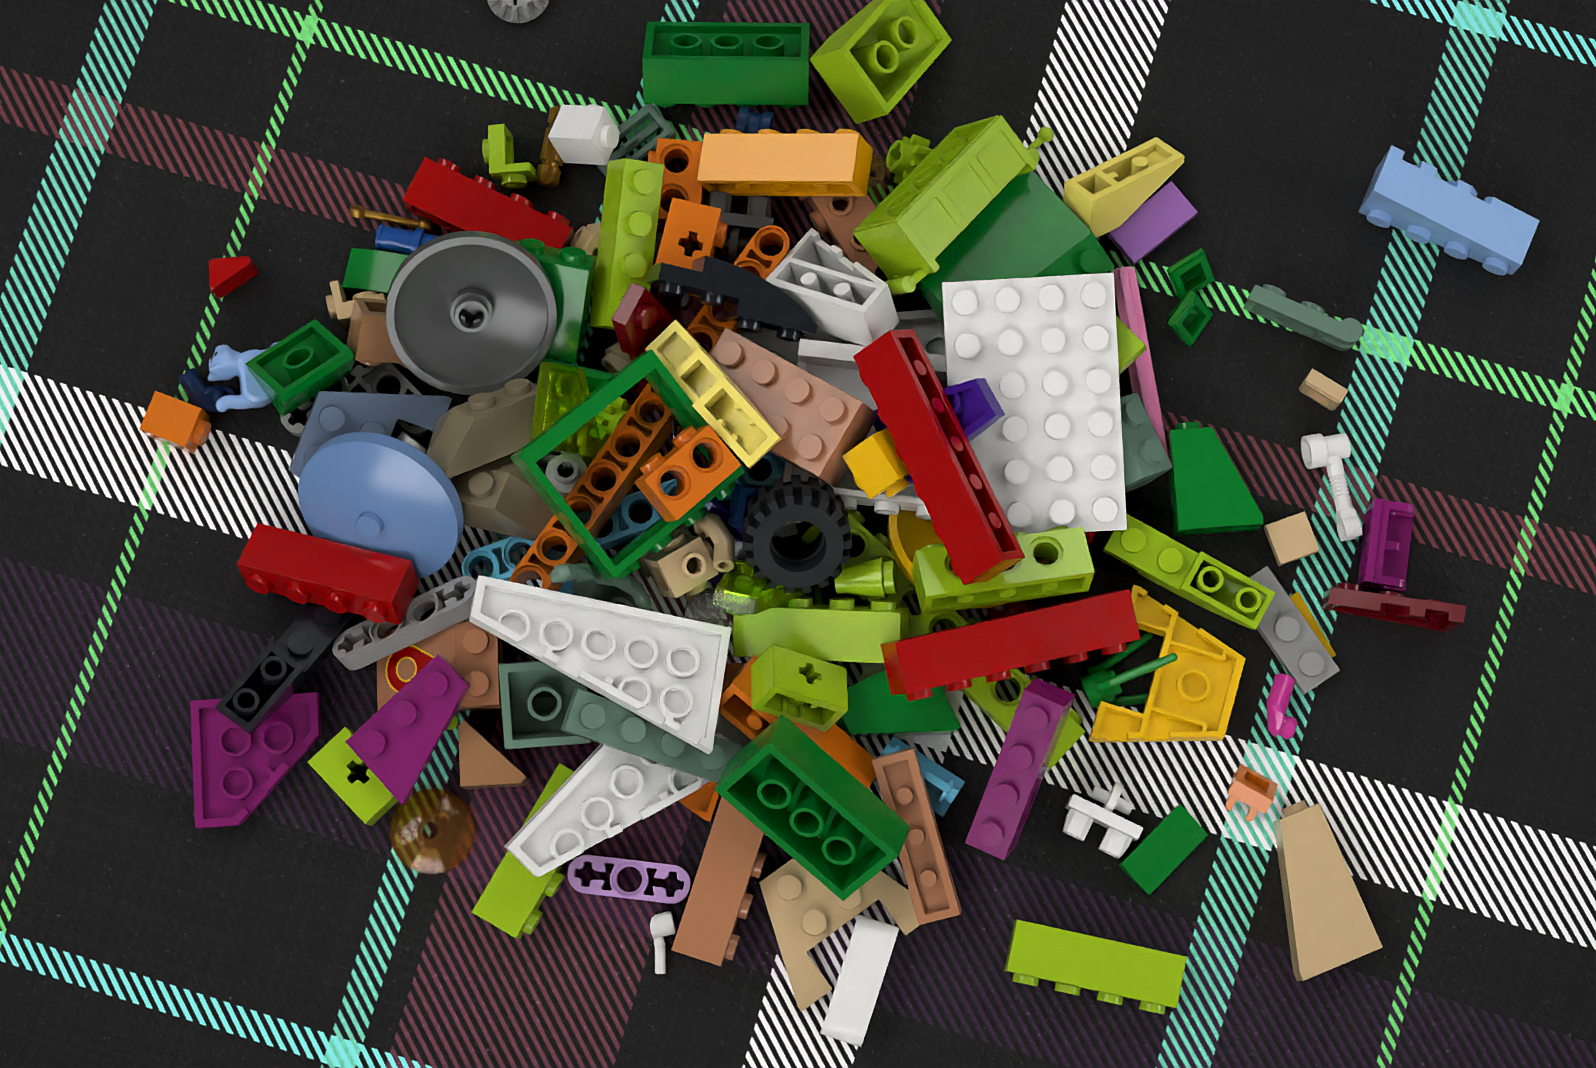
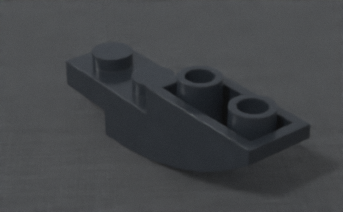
M703 256L693 261L692 270L662 262L650 267L647 283L660 286L659 293L683 298L685 293L700 296V303L715 307H724L725 302H727L724 319L737 322L736 328L739 330L761 333L762 328L777 331L776 338L789 342H800L801 338L815 335L818 326L788 295L761 277L729 262Z
M310 602L274 645L270 643L215 706V709L245 732L251 734L269 719L330 655V648L333 646L336 638L349 627L357 617V614L347 611L345 613H335L323 605Z

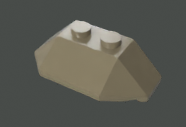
M520 378L505 383L504 388L494 392L477 393L470 396L468 402L453 407L438 418L426 455L443 470L448 478H452L517 452L575 405L549 390L530 382L528 379Z
M516 452L449 478L460 498L465 526L535 541L554 515L510 458Z

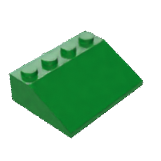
M1033 171L1014 177L936 257L935 261L939 265L938 271L927 274L916 286L944 326L943 282L1107 273L1115 266L1092 231Z

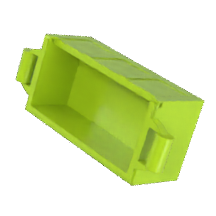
M1002 115L955 127L854 229L853 234L889 279L886 281V284L889 287L891 296L913 292L916 284L927 274L937 272L939 265L935 261L936 257L959 233L969 225L1015 176L1033 172L1037 168L1036 166L1040 159L1038 150L1035 148L1026 149Z

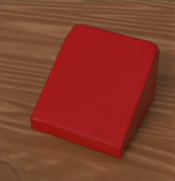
M249 256L209 260L210 290L218 299L226 296L258 274V267Z

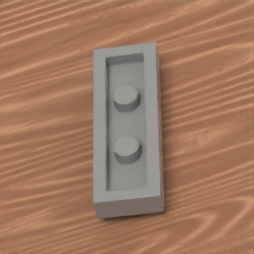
M1266 566L1251 576L1250 579L1276 592L1256 629L1288 675L1294 678L1295 685L1304 695L1339 672L1340 669L1269 567Z

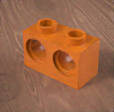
M658 138L656 151L649 150L648 162L664 164L657 229L664 230L668 212L663 210L662 205L667 199L674 197L704 205L705 188L697 181L703 142ZM674 158H682L688 162L687 168L679 173L669 171L666 166Z
M692 425L688 426L672 440L676 447L664 457L660 452L655 454L639 468L643 475L634 483L666 522L677 521L741 466L710 425L698 427L697 429ZM697 445L704 447L709 455L708 464L704 468L697 466L693 460V450ZM665 472L672 474L677 482V489L672 496L665 494L661 489L660 480Z

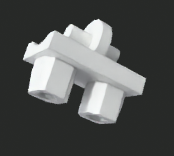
M1116 782L1111 792L1098 786L1094 787L1090 797L1104 803L1103 808L1075 794L1070 796L1065 806L1069 811L1066 815L1062 832L1084 841L1092 823L1095 822L1107 828L1098 849L1119 859L1129 847L1131 841L1139 839L1143 827L1112 813L1116 809L1129 816L1134 806L1133 803L1120 798L1124 785Z

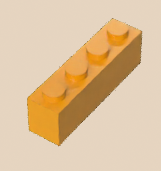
M723 129L720 131V134H704L697 181L709 192H727L732 194V196L866 197L873 148L860 133L851 129H838L835 133H819L811 129H799L796 131V134H782L772 129H761L758 131V134H744L733 129Z

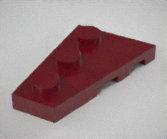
M631 282L611 320L621 351L629 354L632 361L641 353L646 352L645 348L675 318L646 288ZM645 377L638 382L639 387L635 391L637 398L648 384Z
M1337 583L1336 588L1330 587L1325 591L1321 608L1444 633L1464 623L1466 612L1465 605L1450 604L1433 599L1407 598L1403 594L1392 591H1379V594L1362 591L1363 587L1350 583Z

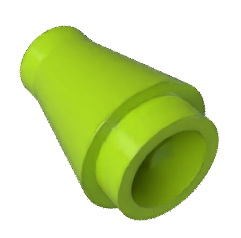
M884 557L842 568V573L837 578H834L836 593L887 599L890 594H897L898 573L895 560L885 561Z

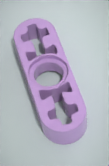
M581 855L575 858L567 872L570 885L576 891L584 894L667 904H677L685 900L692 886L689 874L677 865L595 855ZM586 862H591L593 870L607 873L606 864H614L610 874L611 890H603L606 881L596 879L590 881L589 887H584L583 880L576 877L577 869H584ZM626 867H634L642 875L640 887L633 892L623 891L617 882L620 871ZM648 869H657L654 875L656 879L665 880L668 879L670 872L677 873V879L684 882L683 890L678 889L675 891L674 897L667 896V889L653 886L654 895H645L649 886Z

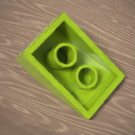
M873 0L835 31L809 60L854 122L859 124L888 115L952 39L924 0Z

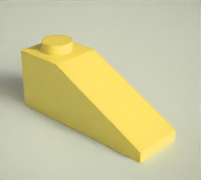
M1155 137L1065 181L1063 202L1098 238L1120 227L1184 163L1185 156Z

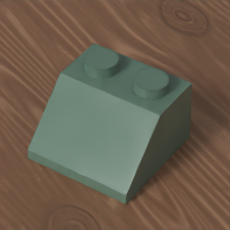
M1137 392L1120 397L1125 493L1145 486L1173 468Z
M540 660L498 664L505 749L591 743V740L561 730L574 689L588 692L585 685Z

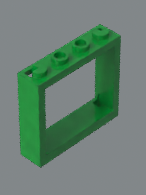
M652 349L637 356L510 457L604 579H614L618 576L622 580L631 572H635L641 566L638 561L641 556L650 549L655 554L666 547L674 539L671 534L673 530L682 523L688 527L699 520L707 512L703 506L715 496L720 501L731 494L735 487V480L745 473L741 466L738 467L677 521L666 522L661 517L611 558L607 556L545 476L536 462L644 377L684 429L690 425L695 429L709 425L692 406V401ZM697 445V447L709 461V455L707 450L704 447Z

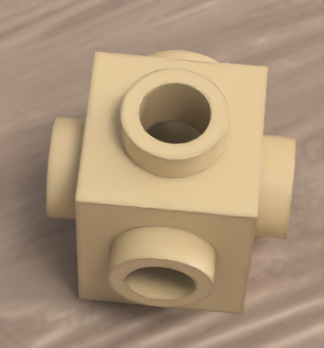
M683 532L672 535L674 539L666 547L644 559L664 597L678 598L683 594H686L687 597L698 594L709 587V579L719 574L713 567V548L710 543L705 539L702 540L700 536H685Z

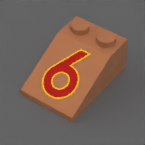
M470 621L457 623L377 661L378 710L437 654H443L471 685L457 712L502 710L498 664L504 663L503 640ZM397 628L389 629L383 638L392 635Z

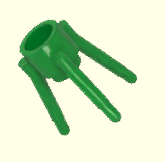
M1146 632L1140 636L1139 640H1134L1126 645V651L1114 653L1103 662L1087 668L1088 674L1080 677V681L1091 708L1098 707L1100 701L1119 707L1146 703L1148 693L1115 698V695L1122 693L1120 684L1176 661L1178 658L1177 654L1171 653L1118 675L1115 674L1113 669L1105 672L1153 638L1152 633Z

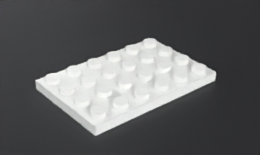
M1114 273L943 282L942 301L947 387L975 378H985L1005 413L1003 417L969 443L1013 533L1020 531L1028 534L1047 532V530L1056 526H1067L1068 529L1083 527L1084 532L1127 530Z

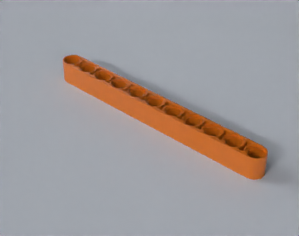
M767 225L760 228L733 265L748 270L766 280L791 251L787 233L775 225ZM769 245H778L782 248V251L774 256L762 253V250ZM725 302L724 307L704 304L687 328L688 332L698 343H707L712 346L708 352L709 355L725 328L739 335L743 332L736 328L737 322L735 321L720 322L715 319V316L720 311L726 310L727 302ZM649 383L565 498L566 503L574 513L578 511H588L591 513L590 520L584 526L594 539L635 484L634 482L642 474L639 468L657 453L673 430L672 422L674 420L677 421ZM658 409L664 412L663 418L658 422L648 423L643 420L644 415L650 410ZM635 443L640 446L639 451L634 456L624 457L619 454L620 449L625 444ZM603 477H612L616 480L615 485L607 491L596 490V482ZM555 515L552 516L514 569L510 582L524 584L528 580L538 579L542 581L541 588L558 591L563 583H552L550 579V573L555 565L565 563L578 564L585 553ZM563 545L567 547V551L562 558L558 560L546 558V553L552 546Z

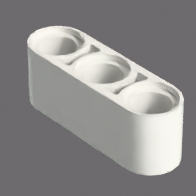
M858 914L820 1034L858 1047L862 1046L899 927Z

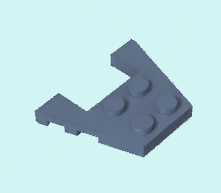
M318 390L288 470L300 478L305 465L314 452L328 440L342 434L372 432L391 436L397 419L434 431L437 419L448 411L452 398L445 395Z

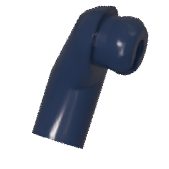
M195 368L188 370L177 378L195 406L202 408L204 411L224 413L217 410L216 402L223 396L236 395L235 391L229 386L206 385Z

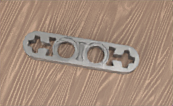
M464 575L413 598L400 625L386 621L375 623L366 620L348 628L336 638L332 649L334 656L347 669L357 670L468 619L476 580L471 576ZM431 608H435L434 612L430 615V617L423 621H420L421 617L425 614V612H427ZM398 625V628L392 635L383 638L390 628Z

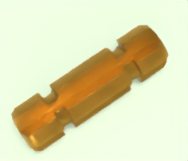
M553 106L549 112L547 122H549L550 127H547L540 154L542 164L538 165L536 173L537 183L547 187H557L561 174L558 167L563 165V160L548 138L561 108L558 106Z

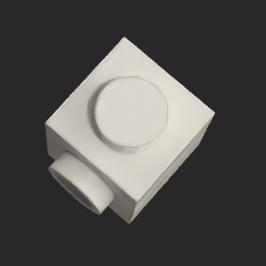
M594 104L588 106L562 105L548 138L564 163L607 165L613 149L618 144L620 131L605 107Z

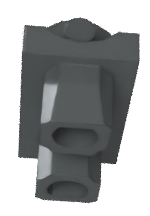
M711 191L706 205L722 209V222L728 224L727 235H730L726 236L723 248H729L728 260L736 261L739 250H744L751 240L749 238H752L760 228L767 225H775L771 214L770 198L749 196L747 212L744 215L731 213L732 194Z

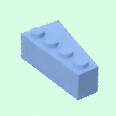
M1391 145L1375 170L1358 212L1366 215V219L1376 226L1389 228L1391 225L1405 231V235L1415 242L1427 244L1430 241L1444 247V252L1458 259H1467L1469 257L1483 263L1482 267L1497 275H1506L1508 273L1513 275L1523 263L1540 220L1495 197H1486L1484 201L1477 198L1478 193L1473 186L1461 180L1446 182L1436 174L1438 168L1424 161L1419 162V165H1412L1402 160L1405 151Z

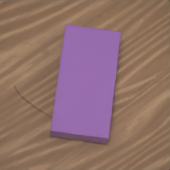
M1171 181L1144 202L1120 227L1108 232L1107 236L1134 266L1192 220L1198 211Z

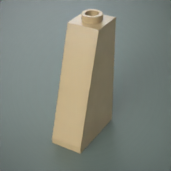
M1302 800L1281 809L1284 818L1274 821L1292 967L1297 981L1307 980L1383 948L1320 803L1308 807L1306 801Z

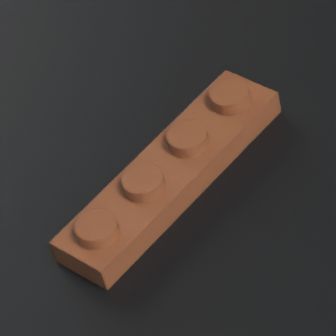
M915 747L874 757L872 763L884 803L910 825L899 857L918 924L922 925L960 915L962 910Z

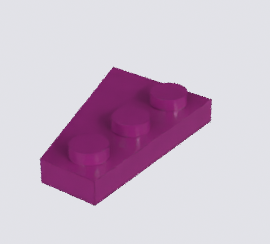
M437 654L345 741L401 805L407 804L413 793L412 789L420 774L426 769L431 760V754L440 737L447 730L471 686L443 654Z

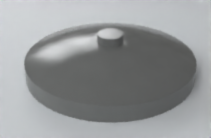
M459 231L436 237L424 243L413 251L400 265L391 281L387 295V331L399 359L422 381L451 393L462 395L491 393L504 388L505 383L508 381L524 379L541 363L547 354L556 329L557 311L555 295L544 268L522 246L493 233Z

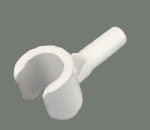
M670 911L655 914L650 921V930L655 946L656 974L666 973L664 937L676 934L673 916Z

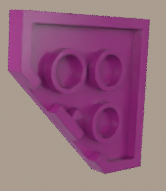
M319 693L293 694L269 719L251 734L245 732L215 709V706L221 699L190 701L195 828L241 826L322 736Z

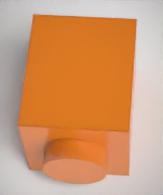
M155 391L139 430L150 438L195 454L198 445L203 446L209 436L211 423L208 421L210 416L202 408Z

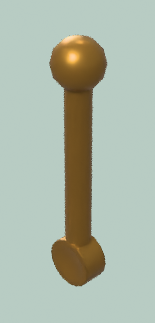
M351 205L349 210L351 217H366L412 228H422L427 230V234L431 233L434 228L433 222L428 218H423L419 221L367 210L359 205Z

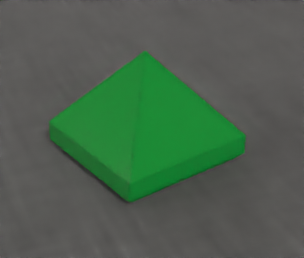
M1202 248L1177 261L1167 269L1179 301L1190 290L1197 292L1215 281L1205 251Z
M1190 290L1170 311L1167 324L1186 346L1191 347L1213 313L1196 292Z

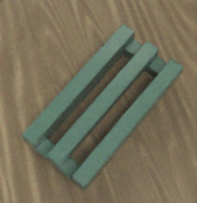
M646 104L618 126L620 131L619 140L650 116L654 121L613 152L609 161L622 159L655 132L662 129L663 132L628 158L646 161L649 150L656 151L658 138L674 139L676 132L653 104ZM597 165L599 171L606 176L607 165Z

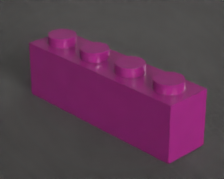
M1038 678L1033 680L1024 689L965 841L966 844L1002 860H1005L1015 849L1076 696L1075 694Z

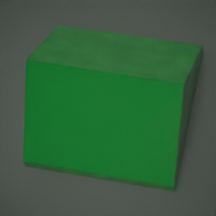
M314 319L245 364L280 415L284 417L315 397L318 390L324 391L351 374L355 357L345 344Z

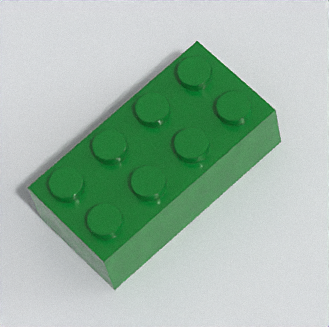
M783 714L728 761L715 788L718 794L842 901L900 855L910 828L909 824Z

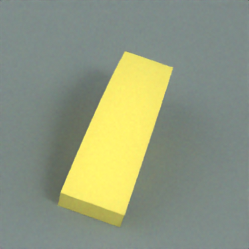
M676 319L645 348L646 351L651 349L654 351L692 401V406L748 468L751 469L782 439L715 360Z

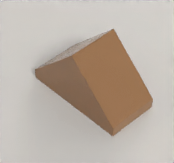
M465 720L461 722L458 726L460 787L464 789L527 785L530 779L468 722Z

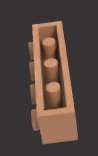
M868 194L866 197L796 196L799 201L804 199L808 201L814 211L809 216L821 236L827 233L833 244L842 250L845 258L853 264L858 262L886 283L889 280L853 234L854 229L876 208ZM907 293L892 296L893 302Z

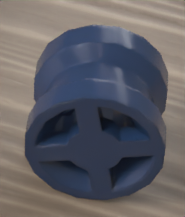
M741 106L735 130L744 134H758V131L761 129H772L774 112L765 111L759 114L754 113L750 107Z

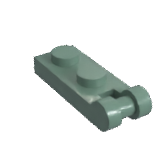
M1255 284L1243 307L1247 311L1339 351L1350 350L1363 333L1362 325L1358 320L1354 318H1346L1342 321L1325 315V310L1317 304L1308 301H1302L1301 304L1286 298V293L1283 290L1269 284H1264L1263 287Z

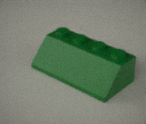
M647 22L642 57L644 104H655L660 107H671L676 104H696L704 108L713 107L717 104H736L739 107L746 106L750 108L757 105H778L782 108L808 105L810 23Z

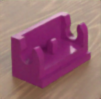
M1374 498L1367 504L1357 585L1377 590L1405 592L1412 523L1415 514L1414 505Z

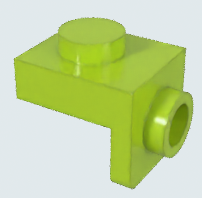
M505 124L488 125V139H483L482 152L485 164H489V174L498 184H502L505 188H523L527 186V182L536 181L537 171L531 163H514L513 135Z

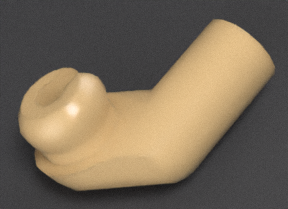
M706 513L704 517L702 516L693 523L694 532L701 539L711 538L714 544V569L719 572H729L734 568L735 538L719 515Z

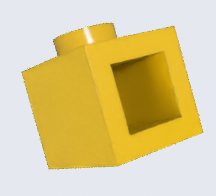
M888 428L871 435L842 456L853 473L855 483L866 493L869 500L884 492L888 498H891L910 485L907 477L910 476L905 463L897 455L896 445Z

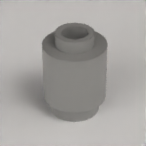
M560 454L554 457L547 465L546 477L565 500L587 469V466L583 459L575 454Z

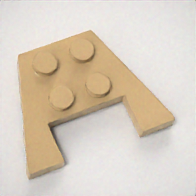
M794 858L759 882L794 997L801 1012L832 990V987L807 952L870 905L879 900L905 936L919 926L909 890L883 871L878 872L844 901L830 891Z

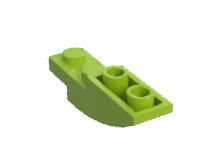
M1126 513L1127 530H1113L1102 550L1103 552L1138 570L1137 574L1176 595L1235 623L1256 630L1276 592L1202 551L1199 553L1193 551Z

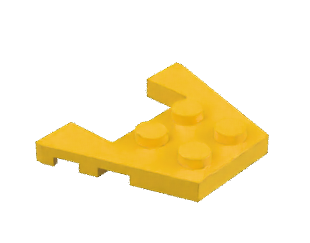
M1133 585L1131 597L1138 629L1163 636L1158 658L1171 653L1177 654L1178 658L1176 661L1154 671L1143 714L1100 701L1088 741L1094 743L1222 741L1226 734L1246 658L1202 628L1199 630L1179 617L1178 612L1167 604L1163 606L1148 596V592L1142 587Z

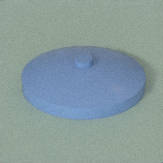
M372 432L342 434L321 445L314 452L301 473L298 484L299 505L304 520L314 537L411 560L418 579L427 577L441 569L448 562L461 540L464 515L462 504L454 485L432 459L404 441Z

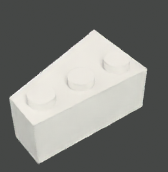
M812 227L766 278V281L788 295L809 315L818 326L817 331L867 347L889 330H893L900 322L888 285L858 262L853 264L845 258L842 250L837 246H829L821 240L819 233Z

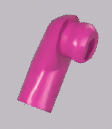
M1276 674L1266 702L1267 729L1275 738L1279 735L1284 739H1291L1298 722L1294 717L1286 716L1285 714L1295 680L1286 674Z

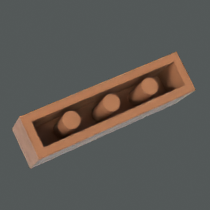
M721 797L671 949L672 951L721 967L724 959L732 961L740 939V936L733 934L738 917L745 920L747 918L754 896L746 893L751 876L760 878L767 854L760 852L764 837L767 835L723 797Z

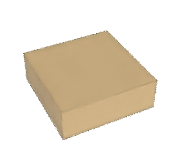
M1313 368L1299 387L1301 393L1331 411L1339 406L1349 391Z
M1305 511L1263 527L1278 566L1320 551Z

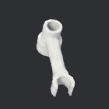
M1321 433L1303 436L1301 438V453L1305 466L1308 469L1323 466L1327 469L1329 481L1331 482L1330 485L1332 486L1331 489L1333 490L1337 532L1340 541L1357 539V536L1362 535V527L1356 510L1352 505L1342 459L1349 458L1351 454L1348 436L1346 433L1325 437Z

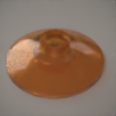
M426 789L412 794L406 805L400 804L390 825L391 844L398 858L409 868L425 874L444 873L458 866L469 854L475 838L474 819L467 805L456 795L440 789ZM428 823H435L438 827V833L434 838L427 839L423 834V828Z

